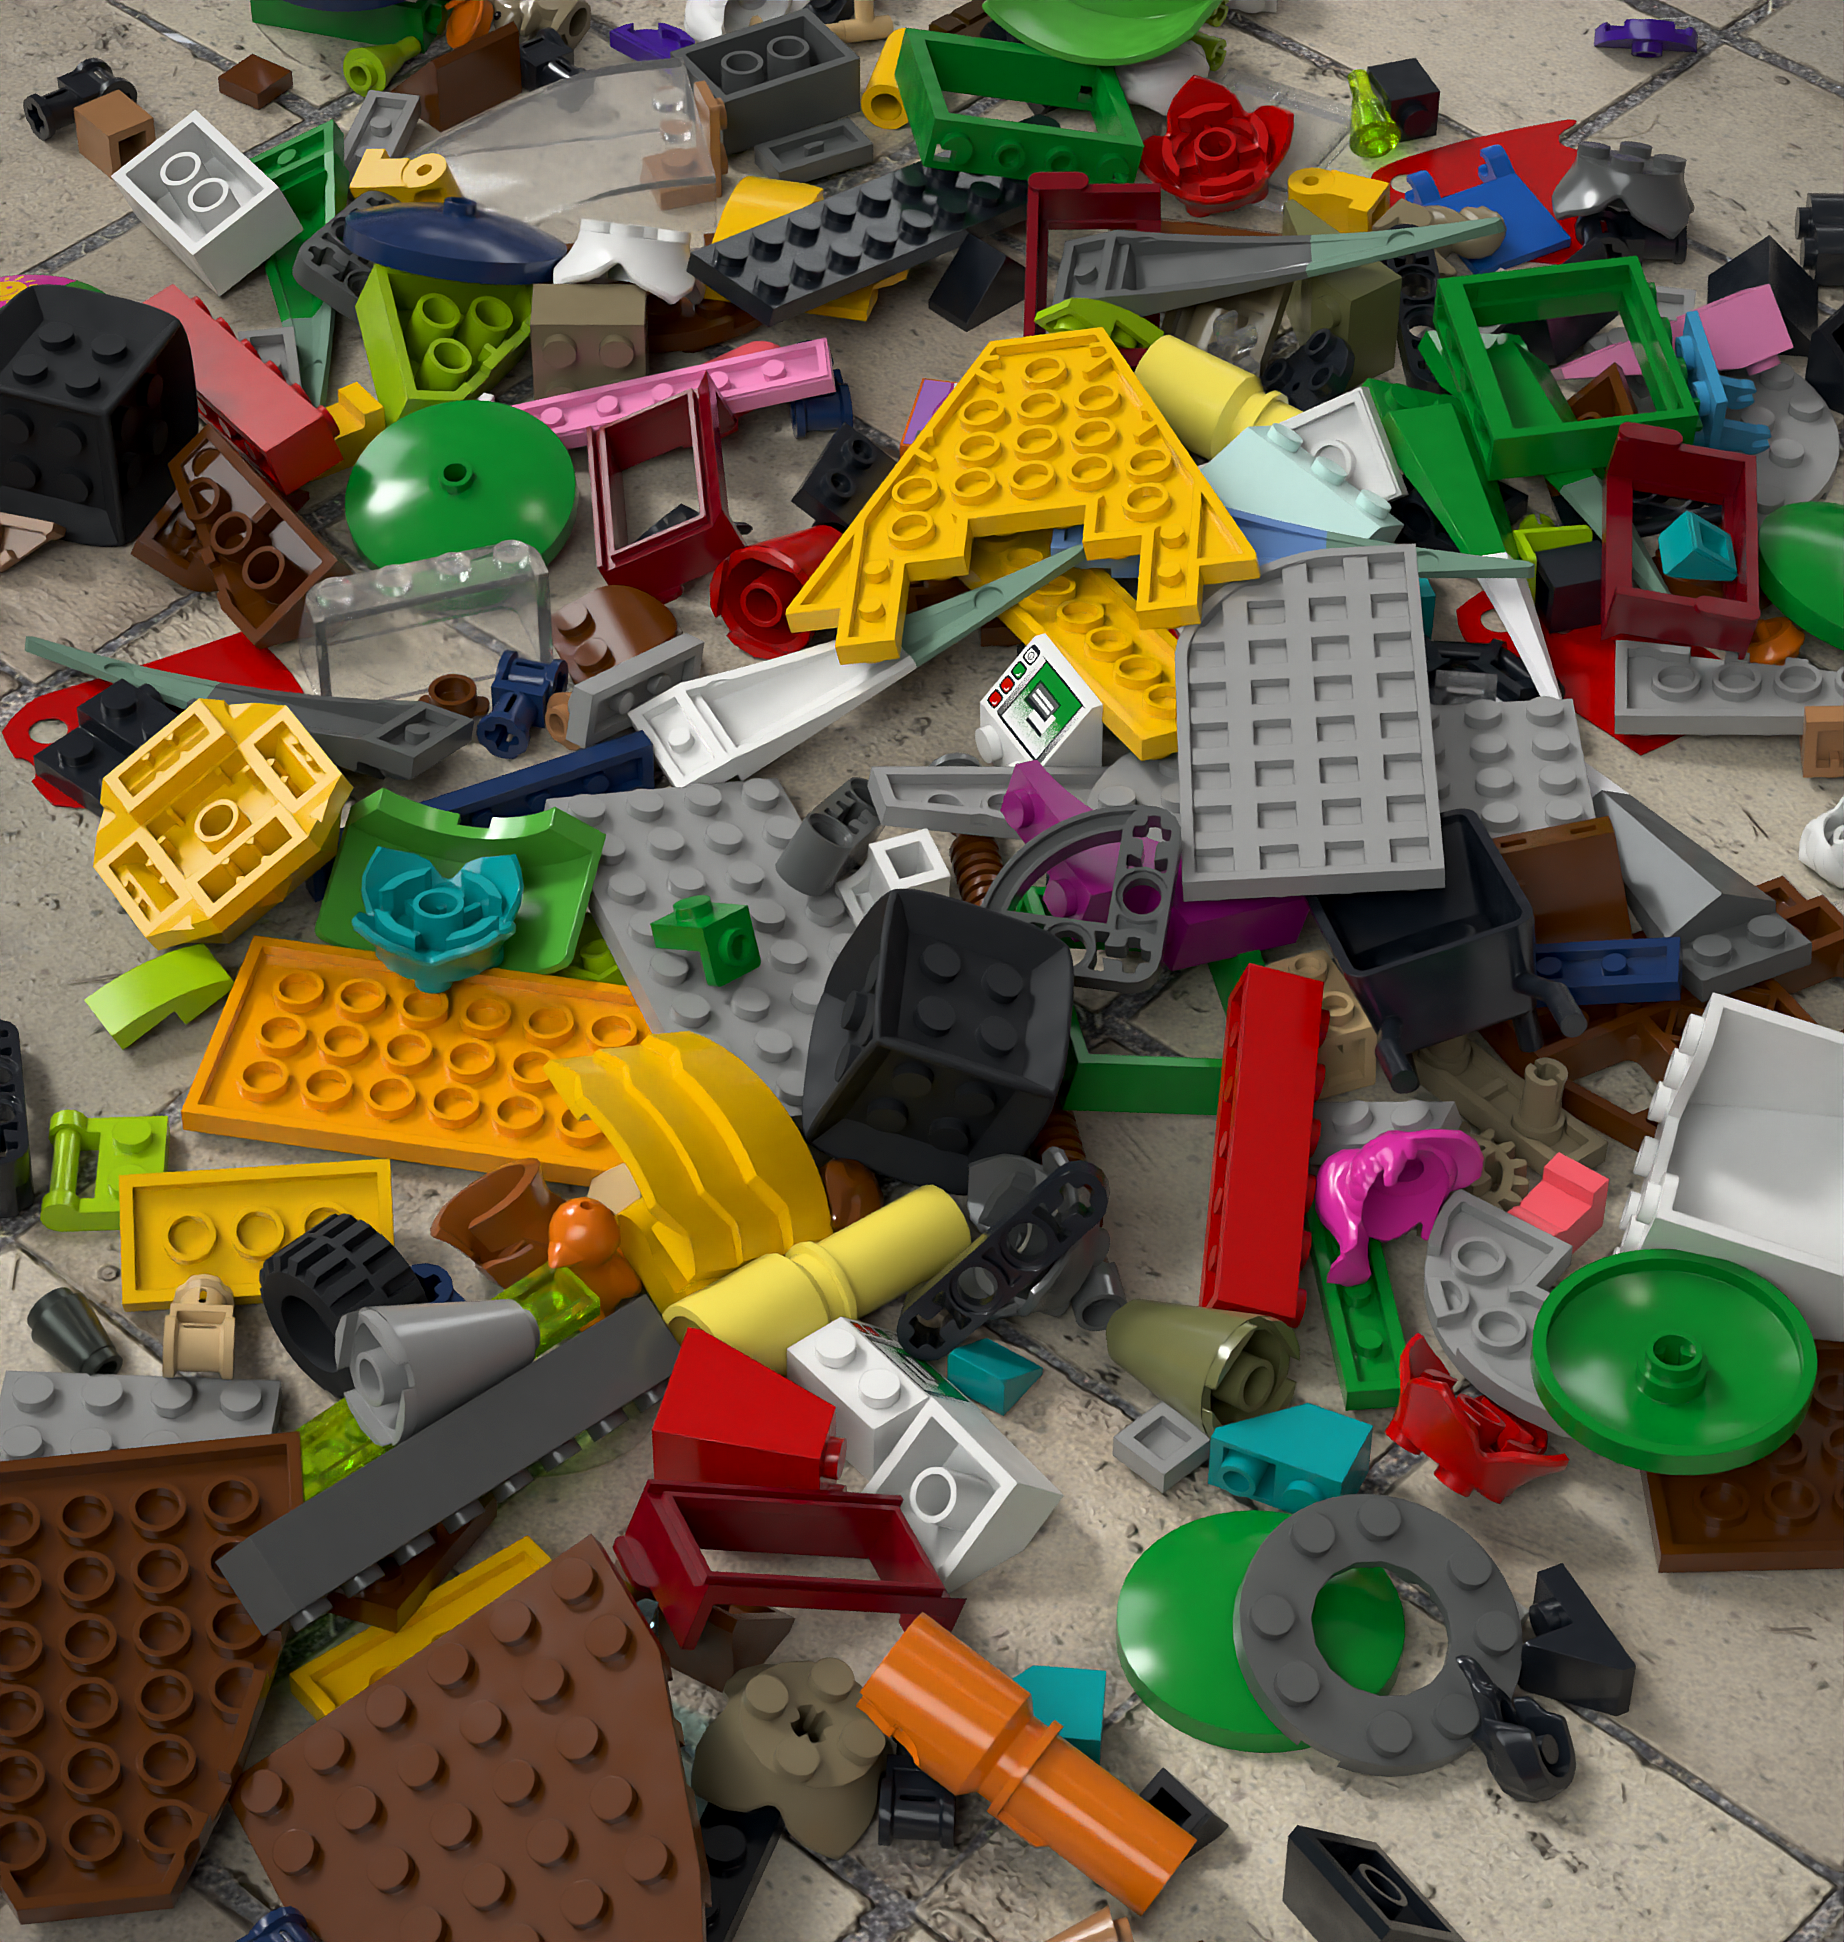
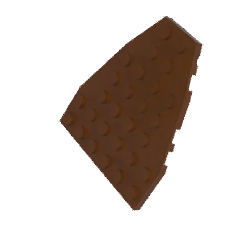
M300 1431L0 1461V1892L20 1925L174 1909L244 1769L291 1625L287 1621L263 1636L215 1562L246 1538L305 1502L303 1451Z
M592 1534L244 1771L228 1799L283 1906L297 1908L304 1915L307 1927L324 1942H707L705 1908L712 1907L711 1880L694 1790L686 1782L680 1748L685 1746L682 1725L674 1717L668 1685V1682L673 1680L670 1660L603 1545Z

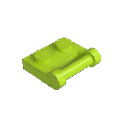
M70 1109L60 1110L53 1114L50 1118L48 1136L50 1143L54 1146L50 1191L42 1198L40 1220L48 1229L59 1232L120 1230L119 1175L168 1171L170 1146L168 1116L87 1118L83 1113ZM99 1150L95 1197L79 1198L76 1195L80 1151Z

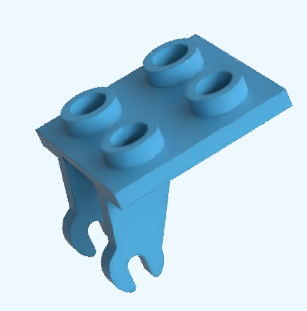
M1698 310L1686 312L1683 336L1676 337L1675 353L1676 357L1682 356L1685 360L1688 373L1687 386L1691 396L1698 397L1700 400L1698 415L1703 428L1700 432H1695L1693 445L1724 451H1742L1749 455L1767 450L1770 447L1767 439L1772 437L1768 426L1725 419L1727 407L1734 410L1743 409L1755 402L1752 395L1757 392L1754 382L1748 379L1740 380L1719 375Z

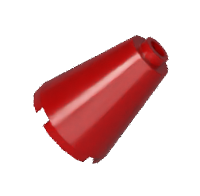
M818 525L745 546L730 553L716 567L709 585L710 607L715 619L721 615L731 631L726 635L730 641L753 657L769 660L803 649L812 640L817 630L791 633L786 618V609L843 534L833 527Z

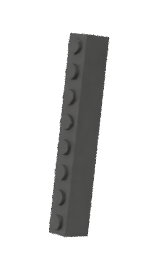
M643 1294L255 1532L215 1563L263 1636L287 1621L298 1632L334 1608L327 1598L334 1591L341 1588L347 1598L350 1599L385 1575L379 1565L383 1560L392 1555L399 1567L436 1543L429 1532L435 1527L443 1524L449 1535L486 1511L479 1501L484 1496L492 1493L498 1503L504 1501L534 1481L528 1469L536 1463L540 1462L545 1471L549 1472L582 1450L576 1440L577 1437L588 1432L595 1443L629 1420L623 1410L626 1406L634 1402L640 1413L662 1400L681 1347L647 1295Z

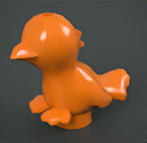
M588 1197L569 1199L560 1205L552 1216L548 1231V1266L554 1269L558 1268L556 1272V1287L545 1289L540 1293L538 1311L544 1312L548 1318L552 1319L562 1316L571 1330L578 1329L583 1332L614 1313L622 1299L633 1298L639 1294L643 1284L619 1248L621 1244L620 1225L618 1218L612 1210L602 1202Z

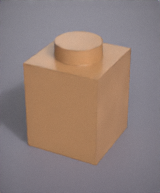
M119 89L74 108L79 153L110 179H112L111 176L156 141L154 118Z

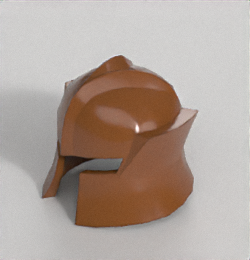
M537 1158L516 1160L488 1172L457 1193L441 1208L430 1228V1235L435 1239L447 1242L467 1258L474 1261L475 1268L484 1278L517 1296H530L539 1293L556 1281L558 1268L554 1269L548 1266V1231L554 1212L566 1200L548 1188L543 1177L541 1164Z

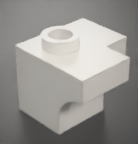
M925 828L869 844L867 859L863 866L852 876L836 882L835 893L843 902L847 913L857 928L873 904L881 896L893 889H917L949 897L951 875L928 829Z

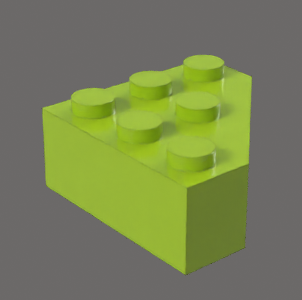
M374 264L355 305L378 402L384 407L386 428L399 419L420 409L445 402L476 400L483 393H489L523 358L531 342L530 320L533 284L493 285L459 282L422 276Z

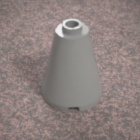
M512 1299L362 1307L341 1317L335 1333V1359L337 1370L350 1367L355 1389L344 1392V1396L361 1430L376 1445L383 1447L393 1443L392 1446H395L533 1363L535 1351L540 1345V1330L533 1314L529 1310L523 1309Z

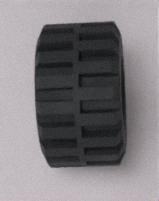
M335 1213L327 1217L265 1260L263 1268L259 1273L262 1301L272 1327L282 1345L296 1364L316 1384L342 1401H346L344 1392L355 1389L350 1367L337 1370L335 1333L341 1317L362 1307L429 1303L417 1276L398 1250L371 1225L361 1219L358 1221L352 1215L345 1213L341 1215Z

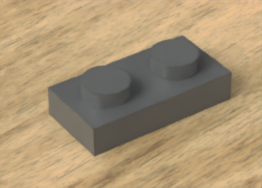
M849 117L754 145L755 164L769 179L805 183L830 174L843 173L853 167L873 162V143Z

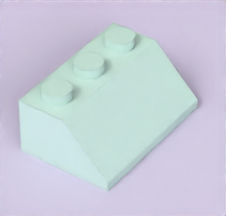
M1273 423L1270 426L1247 427L1200 470L1223 505L1228 508L1324 531L1388 543L1395 541L1404 526L1402 522L1389 513L1391 505L1385 499L1369 490L1362 489L1360 492L1344 480L1347 473L1341 466L1322 456L1315 458L1300 447L1303 440L1297 433L1278 423Z

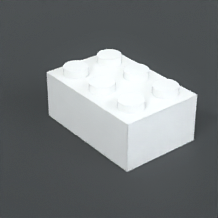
M196 110L111 176L137 218L219 297L304 230L280 188Z

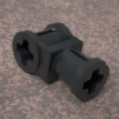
M546 27L538 30L535 38L519 44L522 88H525L536 97L551 93L556 97L558 105L571 114L580 113L590 106L598 93V79L585 68L574 66V50L564 43L555 29Z
M89 58L79 63L72 72L57 77V90L43 96L36 93L27 96L23 101V109L33 133L39 139L45 141L52 138L56 130L75 123V107L118 89L137 103V91L135 86L127 79L113 76L111 67L102 59Z
M1608 206L1605 212L1601 211L1587 216H1579L1574 225L1576 239L1579 243L1585 246L1593 238L1597 237L1604 244L1607 259L1637 256L1641 267L1642 261L1645 259H1672L1674 264H1683L1686 260L1687 225L1674 239H1668L1661 233L1637 221L1631 216L1629 211H1616ZM1601 220L1605 221L1607 229L1604 233L1602 232Z
M892 1736L893 1741L897 1743L896 1755L887 1754L886 1778H882L878 1845L890 1846L894 1839L939 1841L942 1849H953L956 1796L922 1771L914 1763L913 1757L908 1750Z

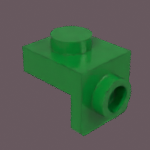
M697 895L677 901L673 904L674 912L650 923L656 948L700 952L706 981L709 986L722 987L761 965L748 905L711 902V898L708 895Z

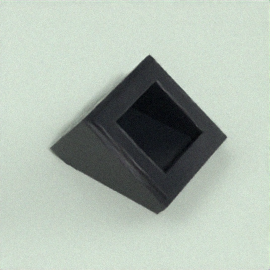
M1164 1767L1139 1794L1148 1803L1197 1839V1842L1182 1862L1217 1839L1229 1826L1192 1790Z

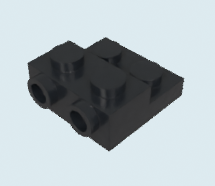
M121 678L78 706L79 726L33 756L36 775L101 818L104 807L100 804L103 778L178 716V714L165 706L160 693L150 684L144 683L137 688Z

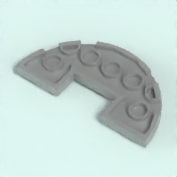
M1625 327L1613 328L1607 333L1591 337L1584 343L1583 356L1609 345L1628 341L1629 338ZM1783 362L1751 376L1748 375L1746 367L1729 371H1718L1721 376L1753 381L1757 391L1752 394L1755 401L1752 405L1737 410L1727 407L1725 419L1755 425H1766L1769 427L1772 435L1771 438L1767 439L1770 445L1767 450L1758 454H1752L1756 456L1758 530L1764 519L1771 512L1782 506L1797 502L1825 500L1835 479L1840 440L1833 414L1823 398L1806 380L1794 372L1790 365ZM1625 377L1638 414L1657 412L1644 377ZM1731 451V452H1736V453L1745 454V453H1743L1742 451Z
M1462 1189L1455 1190L1437 1216L1427 1245L1424 1267V1299L1427 1315L1434 1334L1445 1354L1458 1371L1481 1393L1497 1405L1525 1421L1551 1431L1558 1436L1572 1438L1554 1421L1540 1401L1531 1375L1530 1356L1537 1314L1543 1302L1550 1294L1547 1290L1571 1265L1573 1246Z

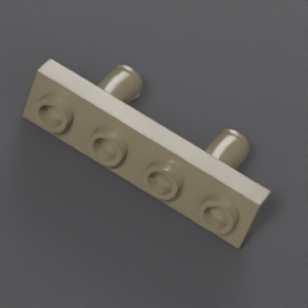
M1468 1034L1412 1052L1421 1086L1441 1101H1455L1459 1114L1482 1132L1488 1128L1495 1130L1494 1141L1498 1144L1512 1141L1516 1145L1515 1156L1518 1159H1526L1528 1166L1542 1177L1544 1166L1558 1152L1591 1170L1605 1162L1608 1142L1562 1108L1564 1085L1568 1078V1071L1561 1062L1547 1057L1535 1060L1534 1065L1531 1063L1527 1065L1524 1080L1468 1039Z

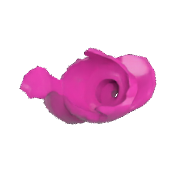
M1427 1129L1414 1132L1388 1130L1370 1140L1362 1149H1342L1329 1156L1319 1168L1314 1195L1315 1210L1320 1222L1330 1231L1340 1246V1255L1331 1265L1327 1275V1283L1350 1287L1367 1282L1371 1275L1368 1260L1369 1237L1383 1243H1388L1390 1240H1397L1401 1235H1407L1418 1224H1423L1421 1237L1423 1240L1428 1241L1434 1222L1443 1208L1449 1193L1465 1188L1481 1177L1484 1156L1478 1142L1461 1130Z

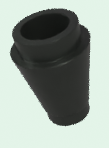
M60 1287L45 1294L31 1308L27 1317V1324L32 1329L31 1338L33 1342L75 1373H87L89 1376L93 1374H117L119 1372L123 1359L116 1352L115 1346L84 1294L73 1293L67 1287Z

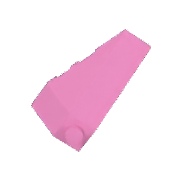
M1770 284L1741 290L1692 310H1698L1718 371H1729L1746 367L1748 375L1751 376L1781 364L1778 353L1793 348ZM1686 313L1676 317L1677 321H1670L1674 352L1676 337L1683 336ZM1630 340L1609 345L1550 370L1556 381L1594 379L1616 362L1622 367L1625 377L1643 376Z

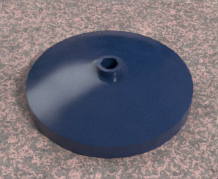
M446 197L444 203L401 202L362 208L349 213L345 220L343 243L356 255L393 269L445 280L493 285H527L553 281L555 266L567 255V246L557 237L519 219L477 208L478 203L476 201L461 197Z

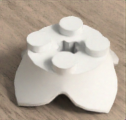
M581 218L578 239L569 253L553 270L554 284H607L626 281L653 293L670 305L683 297L689 299L694 305L700 304L706 290L704 283L686 272L690 257L691 232L651 226L627 225Z

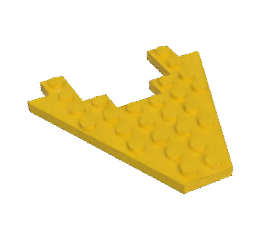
M1103 327L989 341L787 607L786 618L791 633L838 628L835 649L840 665L856 663L873 664L884 660L900 659L910 582L930 579L946 580L955 576L969 575L973 537L990 535L1008 536L1016 532L1048 528L1067 529L1084 524L1082 543L1087 561L1107 558L1123 559L1133 555H1140L1136 615L1140 631L1160 628L1176 629L1186 625L1201 624L1204 585L1259 579L1261 572L1257 553L1109 335Z

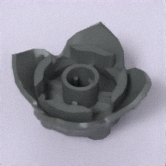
M1580 141L1574 163L1560 180L1552 195V207L1555 218L1563 220L1571 217L1587 216L1601 211L1605 212L1607 206L1628 209L1631 216L1643 225L1661 233L1668 239H1674L1688 224L1689 215L1695 209L1684 181L1687 160L1668 154H1655L1651 156L1653 147L1640 142L1622 141L1620 142L1619 150H1610L1611 147L1606 144Z
M1053 1146L1048 1148L1042 1154L1043 1165L1021 1155L1005 1153L968 1164L967 1206L971 1221L981 1235L1058 1167L1069 1162L1063 1149ZM1069 1182L1065 1184L1067 1188L1065 1200L1052 1213L1061 1231L1067 1230L1060 1225L1062 1214L1076 1202L1083 1203L1087 1208L1091 1206L1089 1202L1091 1194L1084 1186L1076 1189ZM1044 1203L1039 1204V1206L1047 1210ZM1100 1221L988 1320H1000L1018 1315L1026 1317L1035 1312H1041L1052 1317L1062 1315L1067 1310L1071 1298L1081 1288L1091 1268L1100 1265L1108 1254L1110 1236L1106 1229L1100 1227ZM1019 1224L1013 1227L1008 1234L1010 1244L1020 1254L1035 1255L1043 1251L1048 1245L1046 1234L1035 1224ZM972 1267L963 1271L959 1276L960 1287L964 1293L973 1298H987L994 1294L998 1288L996 1278L985 1268Z

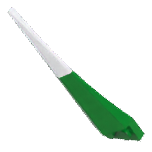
M1368 378L1362 386L1369 387L1398 467L1423 497L1459 551L1464 554L1521 560L1497 480L1488 481L1461 401L1447 394L1440 395L1410 388L1400 383L1393 384ZM1477 578L1508 631L1540 697L1548 696L1562 699L1527 579Z

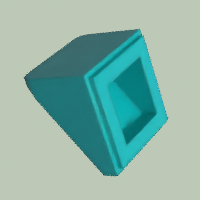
M1686 510L1659 535L1658 543L1663 573L1674 578L1733 581L1737 577L1731 535L1693 512Z
M988 1338L955 1348L948 1355L947 1380L965 1396L1003 1416L1043 1375V1367Z

